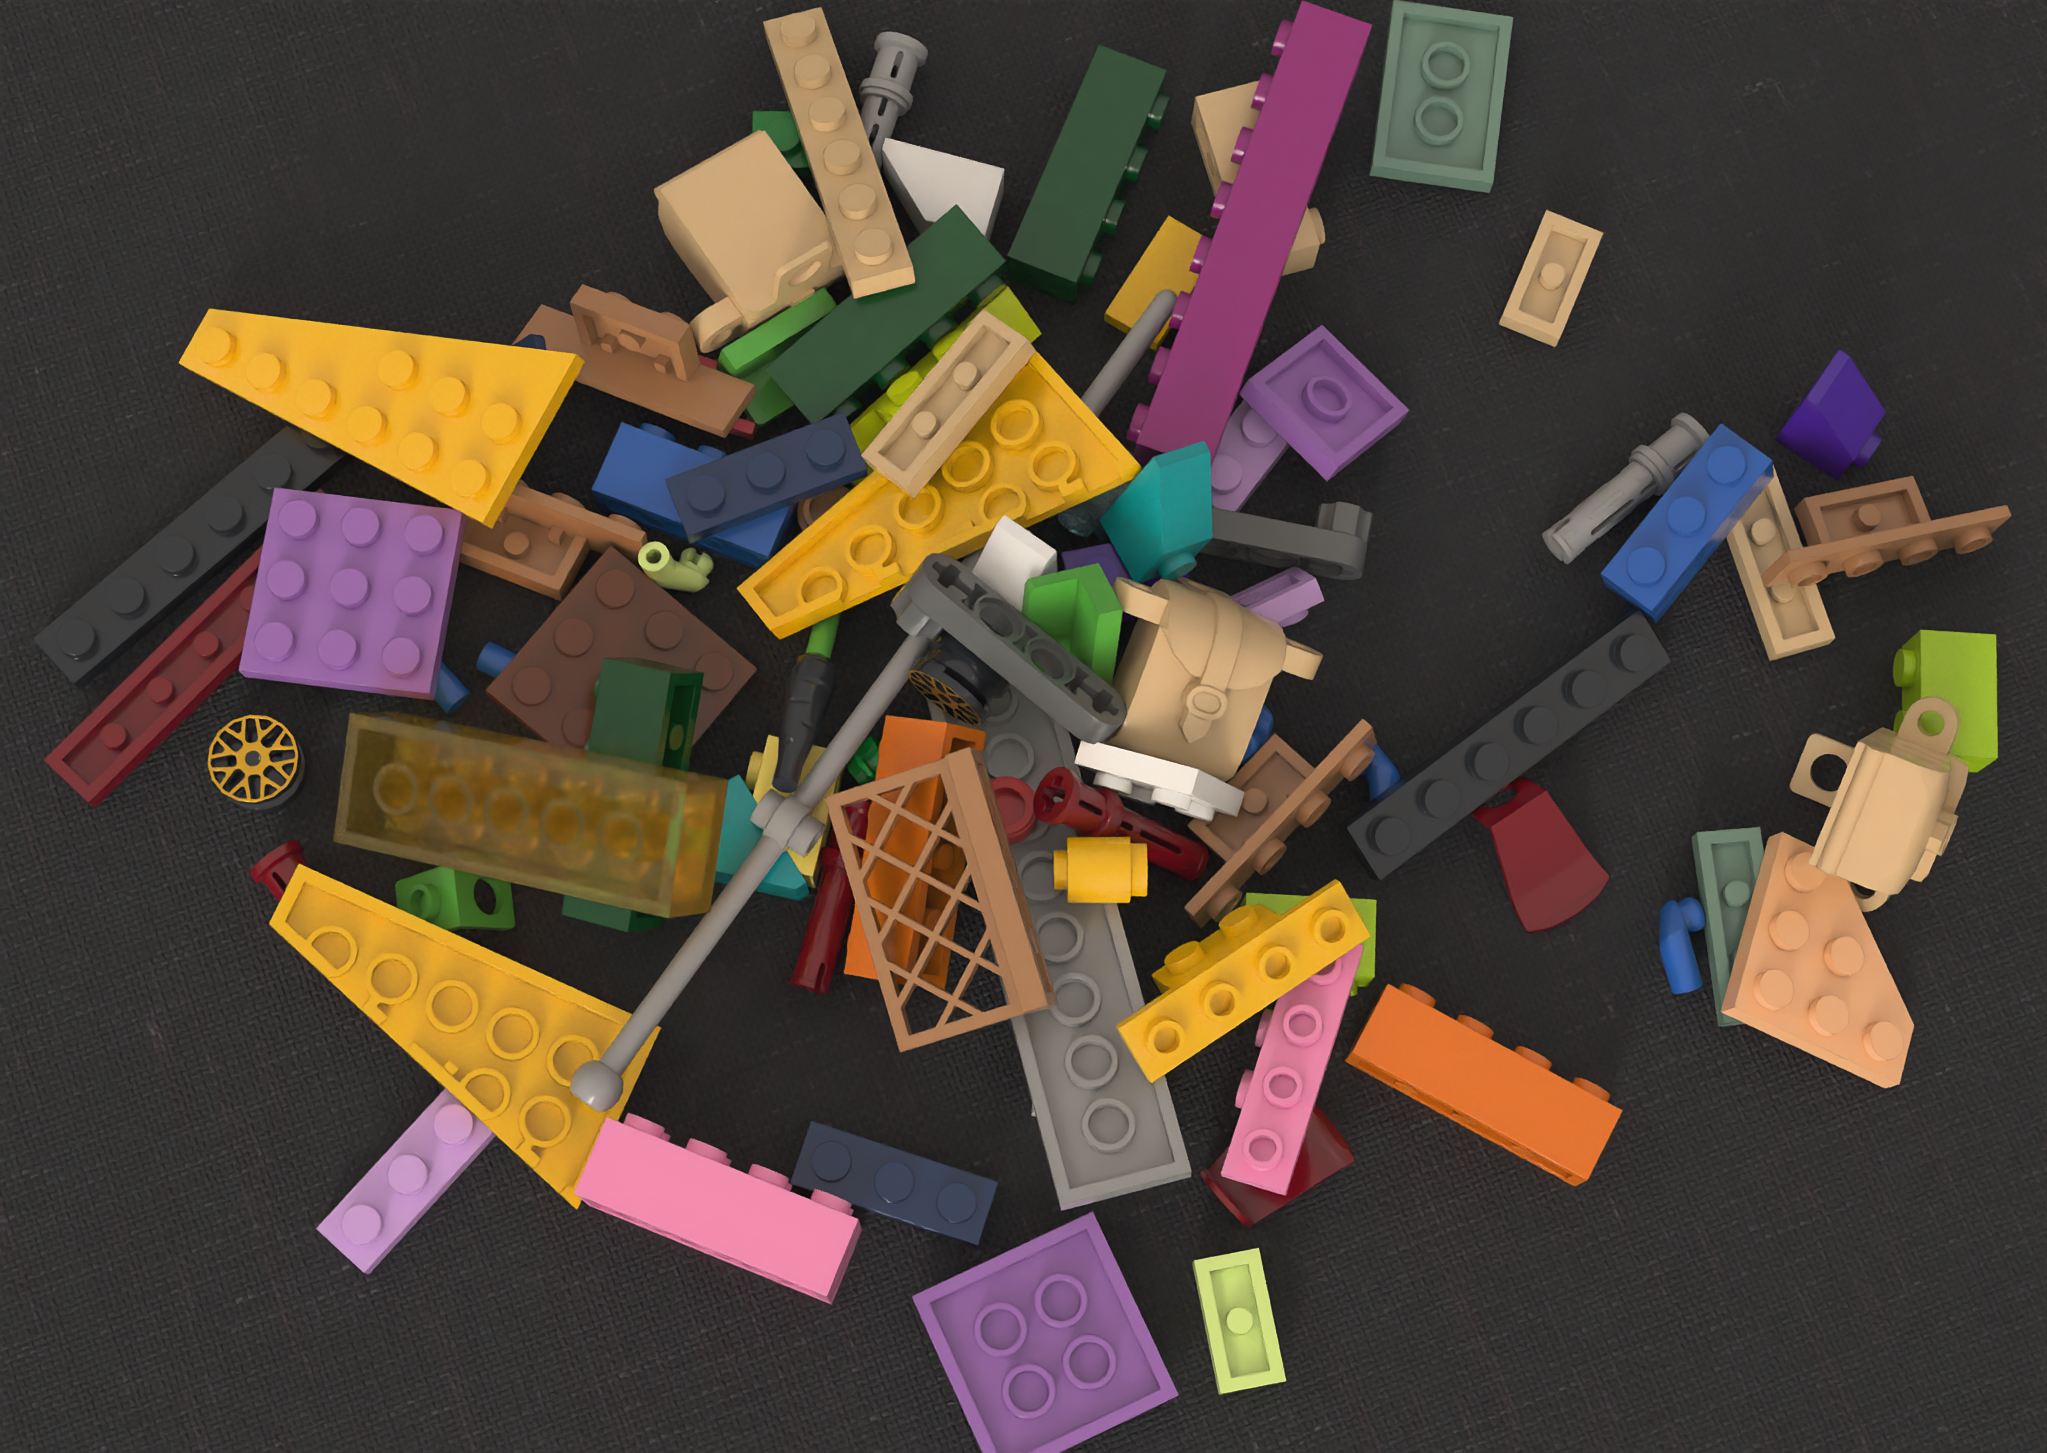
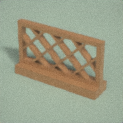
M968 747L946 754L944 759L824 797L900 1052H906L1027 1013H1034L1058 1005L981 751ZM941 776L948 802L935 825L905 809L918 783ZM902 789L895 803L881 796ZM871 799L891 810L874 844L852 833L845 807ZM901 816L932 832L915 866L883 850ZM952 816L959 837L946 831ZM941 837L963 848L967 866L955 888L924 872ZM857 846L869 852L863 866ZM879 857L910 873L893 908L871 897L867 880ZM920 879L951 895L934 930L902 913ZM971 880L973 881L978 900L965 894ZM960 901L981 911L987 929L975 952L943 936ZM875 909L888 915L882 929ZM898 921L929 937L912 972L891 961L887 951L886 943ZM938 943L970 959L953 994L921 977ZM990 944H992L998 965L984 958ZM979 965L1002 977L1010 1004L989 1011H983L962 999ZM894 973L907 979L901 993ZM916 985L948 1001V1004L936 1027L912 1034L905 1007ZM957 1007L973 1015L950 1022Z

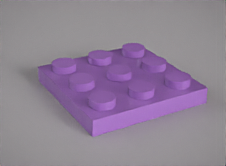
M274 487L239 671L244 677L434 700L466 527V515L455 509Z
M1093 1211L912 1296L982 1453H1060L1179 1396Z

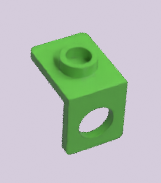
M452 862L399 880L395 885L398 909L449 932L458 929L506 931L515 927L510 874L506 866ZM479 879L489 883L494 890L496 907L491 915L482 912L475 902L474 886Z

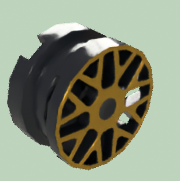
M943 630L938 637L930 641L929 655L926 658H918L909 669L908 677L921 694L939 709L967 725L981 726L990 714L991 707L989 703L992 699L1002 698L1011 685L951 634Z
M248 715L232 720L217 733L209 748L207 764L212 781L233 804L248 812L269 813L282 809L298 797L306 783L308 762L304 748L282 723L268 716ZM255 720L256 724L248 726V721ZM261 721H269L272 724H261ZM242 723V727L237 732L231 730L236 725ZM229 733L231 736L227 739L224 734Z

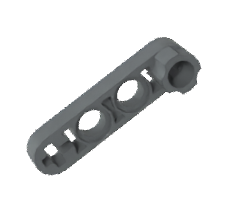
M1321 503L1317 508L1315 524L1312 527L1212 507L1213 538L1199 553L1285 570L1291 567H1298L1308 574L1331 579L1355 580L1363 576L1373 514L1363 510L1358 505L1350 503Z
M941 553L928 555L893 598L890 606L896 613V623L904 631L913 637L925 636L933 640L943 630H946L1082 741L1093 745L1097 742L1103 744L1125 721L1127 716L1126 704L1112 686L954 558ZM982 620L992 625L1001 636L991 631ZM1033 662L1042 666L1052 678L1041 672Z

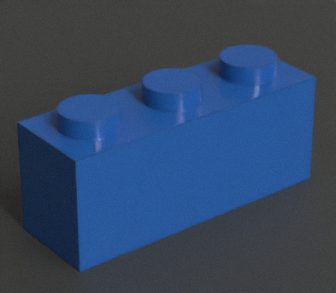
M621 422L592 487L598 509L624 516L635 523L689 543L665 479L728 455L710 446L701 445L696 451L675 443L676 438L671 433L652 424L642 423L638 429ZM799 502L690 544L759 569L783 549L796 519Z
M1720 424L1601 572L1605 587L1632 608L1640 609L1644 617L1656 625L1773 479V460L1726 426Z

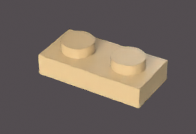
M1546 210L1501 316L1499 325L1556 347L1603 232Z

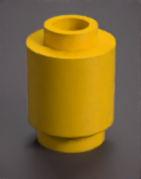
M1067 837L1066 850H1054L1053 852L1054 890H1066L1067 903H1130L1131 896H1147L1148 865L1146 843H1130V837Z

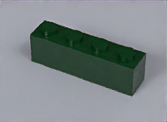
M1098 45L1008 252L1007 280L1071 305L1075 304L1082 286L1089 289L1093 288L1105 254L1097 252L1105 233L1115 236L1127 207V201L1120 199L1126 182L1129 180L1137 183L1146 165L1150 149L1142 145L1149 128L1160 131L1167 116L1172 96L1164 94L1167 70Z
M957 204L906 247L913 265L915 283L856 299L851 294L765 368L811 424L844 412L847 421H851L863 408L858 400L876 384L881 390L888 388L910 368V364L905 360L924 343L929 349H933L940 339L957 328L958 324L953 319L970 303H973L977 309L984 306L1006 285L1001 279L1008 272L1006 261Z
M603 657L602 669L594 685L596 706L591 736L588 738L583 752L585 773L581 797L573 813L575 833L571 858L562 880L564 900L561 915L624 932L662 927L704 672L639 657Z

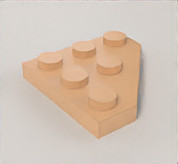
M1784 832L1768 837L1721 1012L1883 1088L1900 1085L1914 1023L1847 880L1837 875L1822 872L1815 866L1808 864L1815 847Z

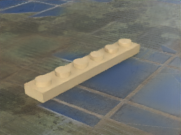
M822 7L764 21L766 39L853 298L856 299L915 283L914 270Z

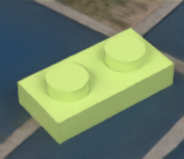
M1259 1248L1194 1260L1192 1265L1218 1394L1285 1382L1286 1377Z

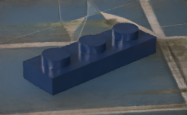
M844 412L672 476L665 479L688 541L693 543L868 476V472Z
M814 1121L810 1122L790 1181L793 1187L813 1193L814 1189H818L851 1203V1206L975 1247L979 1245L998 1186L997 1181Z

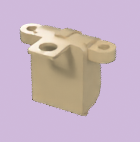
M757 130L654 189V193L659 201L658 216L665 235L679 257L715 303L698 314L690 322L695 344L702 353L714 351L737 337H743L790 307H794L813 296L815 292L823 287L827 289L846 278L826 215L765 130Z
M1116 577L1112 589L1123 611L1139 618L1112 682V687L1119 693L1126 704L1127 716L1125 721L1103 744L1199 769L1226 782L1235 775L1245 755L1273 677L1283 670L1296 676L1313 680L1323 655L1304 644L1286 638L1283 629L1276 621L1242 607L1228 594L1185 577H1180L1173 581L1160 579L1152 587L1123 577Z
M1927 696L1916 701L1907 710L1898 733L1882 727L1859 740L1855 748L1819 733L1812 734L1807 740L1790 782V788L1794 793L1831 807L1808 864L1827 874L1837 875L1846 879L1861 912L1873 911L1879 908L1891 895L1899 894L1909 879L1922 882L1929 874L1936 855L1942 856L1957 823L1958 816L1954 812L1966 785L1969 766L1964 760L1950 753L1961 727V717L1957 707L1944 697ZM1926 711H1935L1942 716L1944 728L1941 733L1930 734L1923 729L1921 718ZM1821 755H1837L1847 765L1839 789L1836 791L1821 789L1812 778V765ZM1855 883L1876 892L1869 896L1863 895L1857 891Z

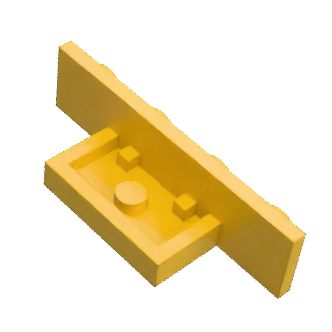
M1334 879L1282 915L1259 903L1254 907L1252 905L1239 907L1227 914L1219 922V930L1201 942L1191 941L1185 943L1166 956L1164 959L1165 966L1151 974L1162 995L1115 1025L1149 1082L1153 1083L1371 936L1340 881Z

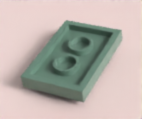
M1393 0L1389 18L1369 176L1485 193L1490 192L1494 181L1513 17Z

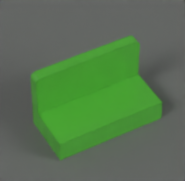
M825 287L721 350L715 370L755 385L756 393L744 412L750 421L755 423L756 428L764 427L796 407L765 368L838 306Z
M1099 563L1028 579L1024 587L1022 614L1112 686L1123 608ZM1033 662L1041 672L1046 671L1042 666Z

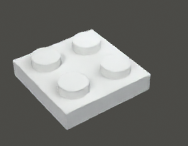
M1081 740L1074 762L1096 773L1094 785L1103 786L1118 792V796L1150 806H1155L1157 802L1173 807L1176 812L1209 822H1212L1215 811L1237 817L1245 793L1199 769L1098 742L1093 745Z

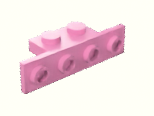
M1358 944L1279 997L1274 1011L1265 1009L1255 1040V1046L1261 1048L1255 1070H1245L1238 1088L1235 1107L1242 1110L1221 1171L1222 1177L1286 1196L1362 958L1364 945Z

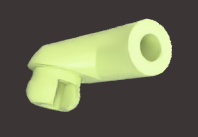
M656 541L643 545L638 554V562L645 574L661 588L691 593L698 592L709 583L707 576L714 567L712 558L704 552L702 555L696 553L695 548L685 549L681 554L680 561L677 562L673 560L667 547Z

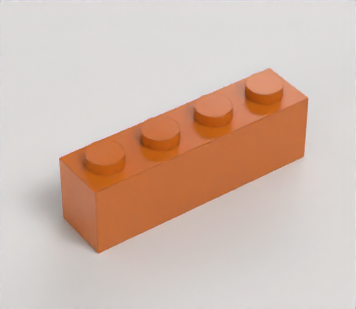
M886 715L883 736L878 750L879 760L875 781L944 759L946 754L968 747L981 751L983 754L986 731L947 722ZM941 776L918 783L905 809L935 825L948 802ZM902 789L881 796L895 803ZM873 800L868 811V828L865 840L871 844H874L891 812L890 809ZM901 816L883 850L915 866L932 832ZM952 816L946 831L959 837ZM941 837L924 872L955 888L964 872L966 857L963 848ZM865 849L863 853L862 866L869 854V852ZM879 857L867 880L871 897L893 908L910 873ZM920 879L902 913L934 930L951 895ZM855 902L851 931L847 940L844 974L878 980ZM958 907L943 933V936L953 940ZM875 909L882 929L888 915ZM898 921L886 943L890 960L912 972L929 937ZM938 943L921 976L944 990L951 949ZM894 973L897 983L905 985L907 979Z
M1402 983L1399 989L1390 984L1386 985L1375 1001L1344 1060L1345 1062L1574 1187L1588 1180L1623 1111L1608 1103L1610 1094L1606 1090L1582 1078L1576 1077L1571 1083L1550 1072L1552 1063L1531 1049L1517 1046L1515 1051H1512L1491 1040L1494 1032L1476 1019L1466 1015H1459L1457 1020H1454L1433 1008L1436 1003L1435 999L1414 986Z

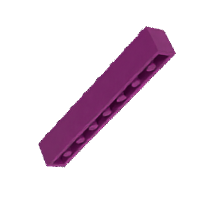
M1303 0L1294 22L1282 20L1271 51V55L1279 57L1280 61L1274 76L1262 73L1251 104L1252 109L1260 111L1254 130L1242 127L1230 162L1240 165L1235 181L1232 184L1222 180L1213 203L1210 216L1220 220L1214 237L1212 239L1202 235L1192 259L1189 271L1199 274L1193 293L1190 294L1181 290L1173 309L1169 327L1177 329L1178 333L1172 349L1160 346L1152 365L1148 383L1157 385V389L1151 405L1138 403L1126 439L1136 442L1133 457L1141 467H1145L1154 456L1204 441L1210 450L1212 467L1363 57L1372 24Z

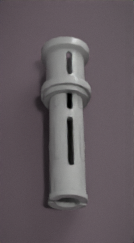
M882 32L877 35L874 43L877 56L870 77L865 78L859 87L860 101L863 103L860 118L868 140L869 137L873 138L871 149L879 171L883 164L882 147L885 137L891 139L898 116H903L911 108L913 96L910 93V89L917 68L923 66L928 57V50L922 43L910 36L897 32ZM893 67L896 68L894 78L891 77Z
M1681 412L1671 419L1672 427L1649 446L1641 444L1635 448L1629 457L1628 466L1575 507L1562 520H1559L1542 533L1544 542L1550 551L1560 561L1563 560L1565 564H1569L1586 547L1608 532L1653 494L1658 496L1665 494L1710 436L1702 425L1690 415Z

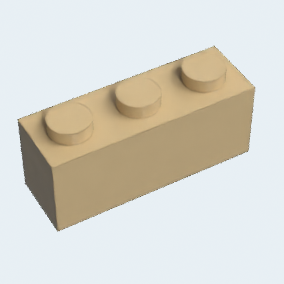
M1259 81L1195 97L1191 124L1215 198L1222 180L1232 184L1235 181L1240 165L1230 161L1242 127L1254 130L1260 111L1251 108ZM1307 206L1282 276L1314 267L1319 246L1325 242L1323 222L1316 207L1308 209Z

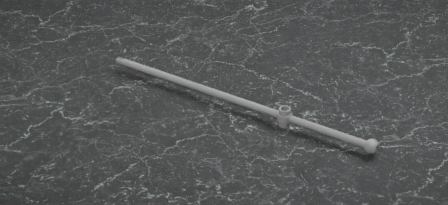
M1169 289L1161 290L1155 296L1082 396L1081 400L1097 418L1171 317L1178 299L1174 291ZM985 547L968 554L961 564L972 572ZM908 635L793 795L790 794L785 798L774 789H770L763 796L750 817L752 823L764 830L761 839L600 1060L588 1061L575 1070L570 1084V1091L575 1097L597 1112L611 1109L619 1101L623 1093V1079L620 1076L782 852L790 848L804 858L814 848L826 828L825 824L812 816L814 808L909 679V669L918 658L925 657L929 651L930 638Z

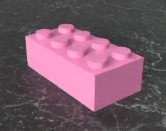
M628 1113L624 1123L606 1117L574 1192L587 1205L832 1305L862 1232L859 1220L852 1217L854 1210L851 1209V1203L818 1189H814L811 1199L790 1192L793 1185L788 1183L789 1178L760 1165L752 1164L748 1174L729 1167L732 1161L726 1158V1152L692 1138L689 1139L686 1149L669 1142L671 1136L664 1133V1127L634 1114Z

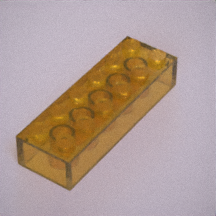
M397 711L350 713L333 842L665 918L708 913L711 909L729 780Z

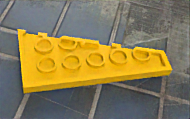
M209 309L179 361V364L491 529L585 363L581 357L573 353Z
M1036 351L915 498L874 470L739 585L737 589L769 630L781 640L906 583L925 557L932 553H941L957 560L985 547L996 524L1004 515L1025 529L1135 479L1143 469Z
M298 864L269 922L270 926L577 1210L581 1199L574 1192L606 1117L615 1121L619 1120L661 1027L656 1026L620 1076L623 1079V1093L619 1101L611 1109L597 1112L571 1093L570 1084L575 1070L583 1063L591 1060H600L632 1014Z

